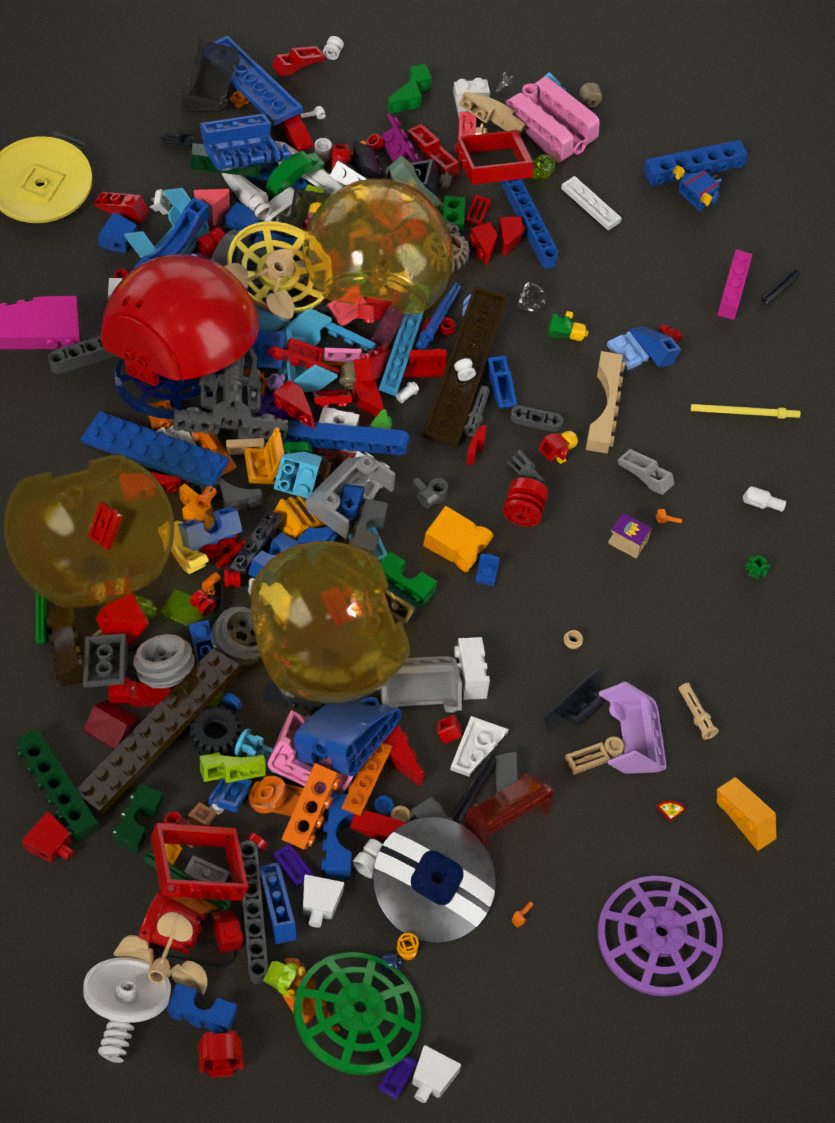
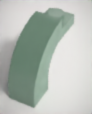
M402 155L389 166L394 181L417 208L426 209L431 213L441 204V200L419 180L414 171V166Z

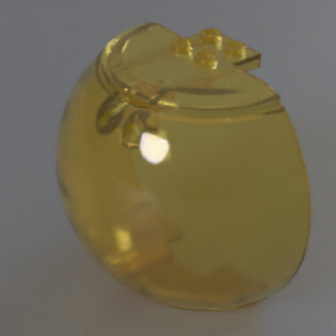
M364 179L343 186L331 194L318 207L309 221L304 234L303 260L312 283L322 293L324 298L355 305L357 296L392 301L390 311L421 314L423 310H427L441 297L448 285L453 265V246L451 235L443 216L422 192L410 185L394 180Z
M110 455L89 461L88 469L56 478H52L51 471L27 477L16 484L17 488H14L9 497L4 515L5 543L11 562L18 574L27 585L43 598L65 608L97 606L118 600L130 593L141 590L162 573L173 545V512L162 486L149 471L129 458L126 459L125 455ZM101 502H105L115 509L118 514L123 515L111 550H105V547L98 545L87 537L98 504Z
M307 542L277 554L257 574L252 582L250 595L253 629L264 666L273 682L279 688L303 700L323 704H341L373 694L386 685L399 672L406 659L410 656V643L402 621L395 625L385 597L389 585L382 566L374 555H369V552L358 547L340 542Z

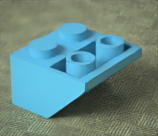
M307 452L282 455L274 489L308 498L314 490L322 457Z

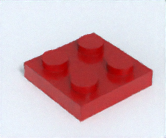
M349 390L312 391L313 401L315 405L318 404V407H329V404L336 403L337 406H347L348 403H352V395Z

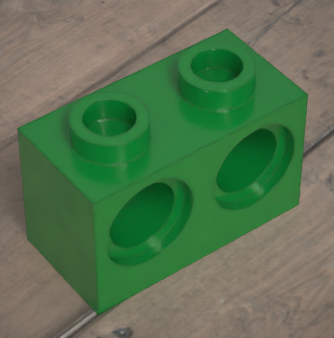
M445 196L444 203L440 204V213H443L440 219L457 225L459 228L458 233H460V236H463L465 197Z

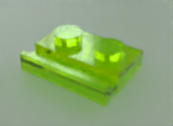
M176 589L173 590L172 595L161 610V615L184 625L201 622L204 617L198 612V608H194L189 603L192 596Z

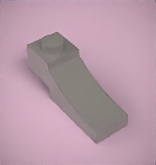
M629 449L618 459L620 466L639 477L652 491L663 495L674 485L672 473L658 467L657 461Z

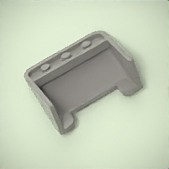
M450 656L384 659L377 663L381 704L397 709L398 706L443 704L446 712L452 713L462 710V681L455 658Z

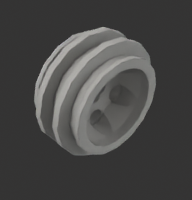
M165 634L150 638L141 644L134 656L133 665L141 682L152 688L162 689L179 684L194 667L195 658L192 654V648L187 641L176 635Z

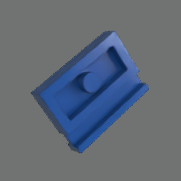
M221 778L209 797V805L216 804L219 808L237 812L252 788V780L245 779L226 783L225 779Z

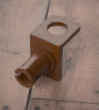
M321 456L322 460L317 475L318 478L325 481L332 474L336 459L333 456Z

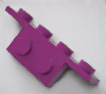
M388 113L387 117L393 127L381 136L384 139L383 144L392 161H396L401 155L404 158L409 155L412 162L422 161L420 156L414 153V145L411 141L407 140L408 134L404 129L400 128L402 125L400 120Z

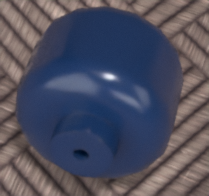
M396 952L382 955L381 959L400 971V966H403V960L399 958ZM383 964L381 965L384 973H393L392 970Z

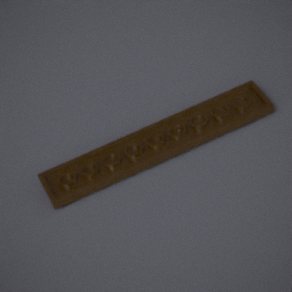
M474 286L422 437L458 447L508 296ZM462 359H471L473 363L472 368L475 369L476 375L466 381L459 380L457 376L458 371L454 367L455 363Z
M212 648L190 673L76 789L83 801L103 815L242 670L240 665Z

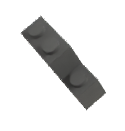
M221 477L213 486L217 491L216 495L220 494L224 508L230 506L239 511L240 509L255 508L258 505H262L260 488H238L230 485ZM198 485L201 495L205 490V487Z

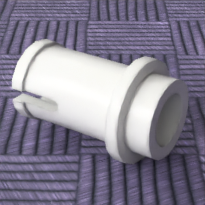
M408 382L407 386L397 393V400L400 403H404L412 395L418 394L419 387L415 382Z

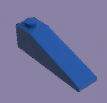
M276 862L259 866V872L275 943L279 944L297 940L295 921L280 864Z

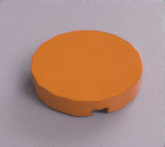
M275 775L266 776L263 778L264 780L261 782L257 781L249 791L248 800L256 812L261 814L270 813L282 806L287 798L288 788L280 777Z

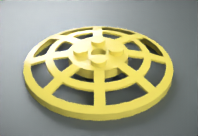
M272 221L255 223L242 229L230 244L227 264L232 263V256L236 246L244 253L241 265L247 269L248 258L257 264L256 271H248L247 278L268 268L266 257L274 251L273 246L293 249V257L295 255L298 256L306 267L299 268L294 261L293 273L289 277H280L281 281L278 284L277 291L284 290L287 292L293 287L302 291L301 294L292 298L293 302L303 299L308 294L318 298L307 306L299 308L294 306V313L304 312L308 308L312 309L320 304L331 288L333 270L327 253L311 235L295 226ZM270 230L285 232L298 239L293 246L282 241L272 240ZM263 231L264 241L255 243L249 249L241 242L249 234ZM304 242L316 252L322 263L311 265L308 258L299 250ZM266 247L267 254L261 258L253 253L257 249ZM324 270L325 286L324 290L319 292L312 289L315 281L314 272ZM267 273L258 277L264 285L260 290L252 281L248 282V285L257 293L255 296L249 293L253 302L268 309L266 303L261 300L263 298L266 299L270 289H274L276 281L270 280L267 277ZM300 275H309L307 286L297 282Z

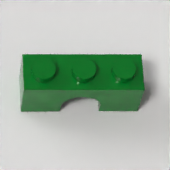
M389 552L376 567V574L424 606L436 592L437 581L422 571L415 578H405L402 574L405 571L406 561Z

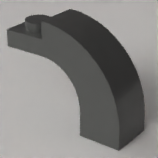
M233 229L221 239L211 257L212 261L222 266L227 265V254L230 244L240 230ZM250 235L241 240L247 248H250L255 241L250 239ZM237 246L233 252L232 263H235L238 250H240Z

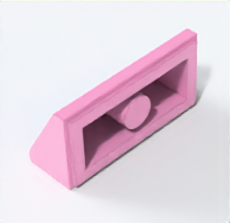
M325 348L324 361L353 362V360L360 357L361 349Z

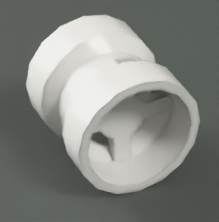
M336 36L329 37L327 45L323 49V54L326 58L331 60L337 59L344 46L343 41Z
M327 138L317 139L315 141L314 153L323 162L329 161L332 156L331 141Z
M256 195L248 202V207L255 212V216L259 220L265 219L272 212V208L269 204L265 203L262 195Z

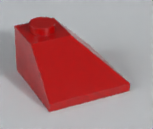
M133 593L105 605L95 618L103 634L125 633L129 649L149 624Z

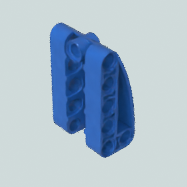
M345 695L334 699L316 711L296 731L294 743L298 760L314 765L330 757L335 772L354 776L398 725L401 719V711L394 707L379 704L378 700L374 697L361 699Z

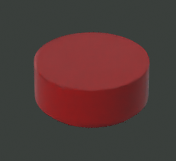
M251 833L247 837V840L253 841L256 844L257 851L263 852L267 847V843L257 834Z

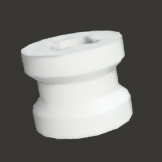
M462 359L455 363L454 367L458 371L457 376L459 380L466 381L476 375L475 369L472 368L473 363L471 359Z

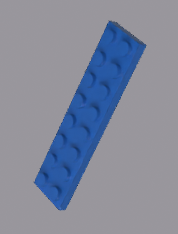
M229 36L200 48V54L262 114H265L274 126L303 112V106Z
M99 411L81 437L82 443L174 477H179L205 488L207 486H212L213 488L230 462L227 456Z

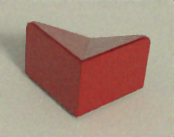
M454 714L437 722V732L443 743L446 744L462 737V726Z

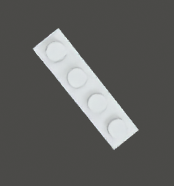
M575 176L562 184L561 189L608 231L621 222L622 218Z

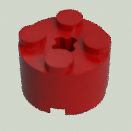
M227 1031L220 1034L207 1032L202 1035V1039L198 1043L199 1069L202 1074L206 1071L210 1077H227L233 1075L234 1070L239 1068V1071L243 1069L242 1040L237 1036L236 1031Z

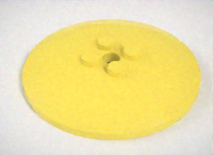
M30 137L16 141L0 151V211L8 217L27 223L55 221L68 216L78 209L89 195L92 186L90 164L77 147L64 140L53 137ZM44 183L41 187L36 186V184Z

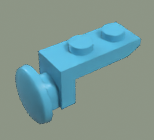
M245 729L237 741L235 755L240 757L244 752L247 753V757L264 755L266 770L284 777L273 772L268 767V761L273 749L264 745V738L258 735L253 736L251 735V729Z

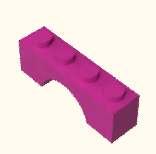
M735 250L717 316L735 319L753 254Z

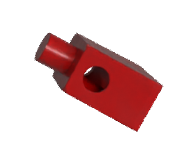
M49 812L22 839L23 848L26 851L50 863H53L59 856L69 861L75 853L69 847L71 843L69 832Z

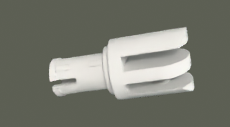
M753 486L749 487L743 495L745 503L761 509L770 507L782 512L786 505L785 500L772 497L769 491Z

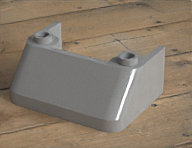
M371 456L346 459L306 499V510L345 539H347L349 534V520L336 511L340 506L339 495L343 492L344 485L350 484L362 472L390 492L394 490L396 473Z

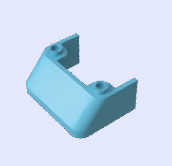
M183 188L164 191V194L173 205L168 212V219L173 226L155 246H153L143 231L126 233L124 235L140 258L149 255L159 248L176 226L184 208L191 201ZM207 222L180 254L189 255L196 247V239L204 234L207 235L209 231Z
M308 308L279 331L286 333L285 350L290 338L316 346L321 340L320 329L330 323L332 318ZM286 360L283 362V369H277L279 375H285L284 384L290 380L300 386L303 392L319 391L337 378V374L320 366L313 365L306 370V367L293 366Z

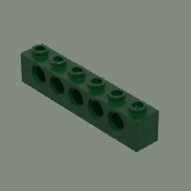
M35 728L15 739L17 747L14 749L20 759L24 758L26 761L24 765L28 773H33L36 777L34 781L38 789L44 790L46 793L44 797L49 806L53 805L55 807V815L59 822L63 821L65 823V829L69 832L70 837H74L78 843L98 832V822L39 730ZM33 753H40L37 756H30ZM44 768L49 769L47 772H41ZM59 784L57 788H51V785ZM63 800H69L67 804L60 803ZM73 816H80L77 820L71 819Z

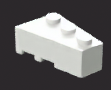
M482 637L458 638V645L454 646V655L459 660L457 666L462 681L463 700L487 699L490 678L486 676L487 663L484 660L485 651Z

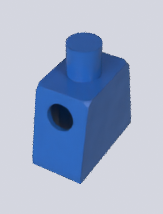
M113 212L98 235L99 247L127 253L131 244L124 235L137 232L136 224Z

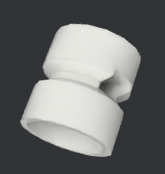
M370 839L364 846L363 852H359L352 861L353 866L358 872L371 879L374 878L376 858L383 845L375 839Z

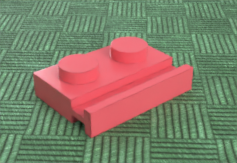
M358 287L326 306L334 320L342 327L358 318V304L367 302Z

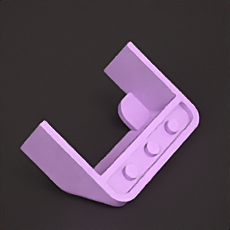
M626 681L600 691L599 696L610 702L609 711L611 715L621 723L625 753L608 760V764L625 774L652 773L665 770L666 759L659 711L655 700Z

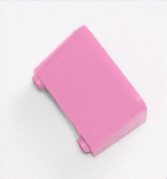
M291 710L270 755L268 767L273 772L305 786L314 765L298 760L294 737L296 731L305 723L306 719ZM330 757L323 759L319 763V765L334 771ZM340 773L339 778L341 782L337 790L334 789L332 794H343L354 776ZM321 782L317 785V792L320 794L324 793L326 785Z

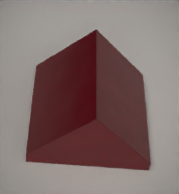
M105 700L93 706L84 727V732L115 749L140 722V719L121 707L110 704L109 700Z

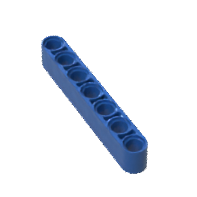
M521 179L502 181L501 186L516 216L521 217L522 224H525V234L541 265L547 269L554 268L558 250Z
M291 420L288 422V431L284 441L307 442L312 447L404 455L410 435L402 430L314 422L315 428L312 429L308 425L302 424L301 421Z

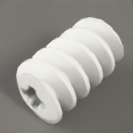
M110 1020L106 1025L108 1030L104 1032L105 1038L101 1040L102 1047L98 1049V1053L109 1061L122 1063L124 1060L119 1055H126L127 1052L121 1048L129 1047V1043L124 1041V1039L132 1038V1035L127 1033V1031H133L134 1027L127 1022Z

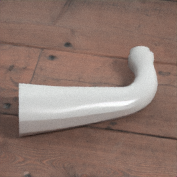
M221 173L224 180L244 206L248 207V202L256 195H262L265 203H268L266 192L253 185L242 175Z

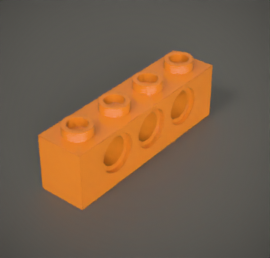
M317 763L314 764L282 840L305 850L313 846L316 839L314 833L317 827H321L325 818L322 816L325 808L329 809L333 800L331 794L334 789L337 790L341 782L339 778L340 773ZM323 782L326 785V790L324 793L319 794L317 792V785ZM315 801L318 808L316 812L311 813L308 806L311 802ZM306 820L309 823V829L306 832H302L300 824Z

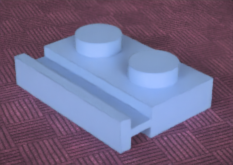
M630 332L607 342V346L612 353L623 355L622 362H625L624 368L626 371L641 365L644 361L647 362L649 359L647 353Z

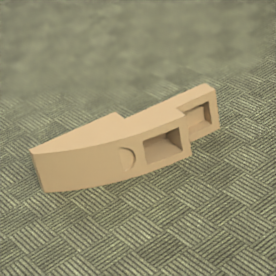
M463 93L459 106L485 123L490 120L505 131L517 130L519 135H521L525 123L513 115L515 110L499 101L480 94Z

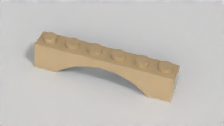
M601 351L597 377L605 389L607 406L601 416L590 424L586 450L608 454L609 447H613L614 436H611V432H615L617 421H613V419L617 417L619 406L615 405L620 400L621 391H618V387L621 388L623 380L620 373L624 372L625 362H622V354Z

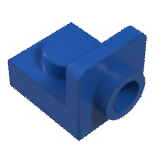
M492 554L480 555L476 583L494 586L499 557Z

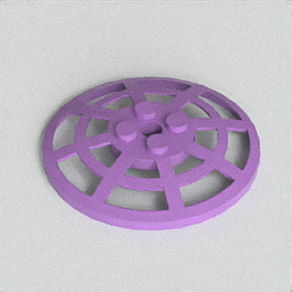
M646 876L631 880L622 885L605 903L598 923V943L604 961L622 982L642 993L654 996H673L691 991L701 985L711 975L721 956L723 933L715 909L697 889L675 878ZM664 881L672 883L670 892L656 890L644 893L638 883ZM680 886L696 895L707 908L697 911L689 901L678 895ZM628 888L633 890L636 897L627 903L622 913L609 911L612 903L623 891ZM659 896L667 897L668 899L665 907H653L648 898ZM678 901L683 904L691 914L681 917L673 910L675 902ZM638 902H641L646 910L640 918L628 915L632 907ZM709 916L713 917L717 930L716 948L704 943L705 928L702 919ZM606 919L619 921L618 937L621 945L611 951L608 949L605 937ZM694 921L697 922L699 940L687 935V924ZM625 923L637 926L636 938L628 942L624 932ZM659 927L664 928L667 931V935H658L656 929ZM684 943L695 947L696 949L693 954L683 962L678 951L681 950ZM641 946L650 954L648 962L646 963L637 957L632 949ZM703 951L713 956L705 971L697 978L691 980L687 968L697 960L701 952ZM625 953L633 963L644 969L641 982L625 973L614 959ZM671 956L675 963V966L670 967L655 966L658 957ZM679 972L684 983L673 987L649 985L653 973L673 974Z

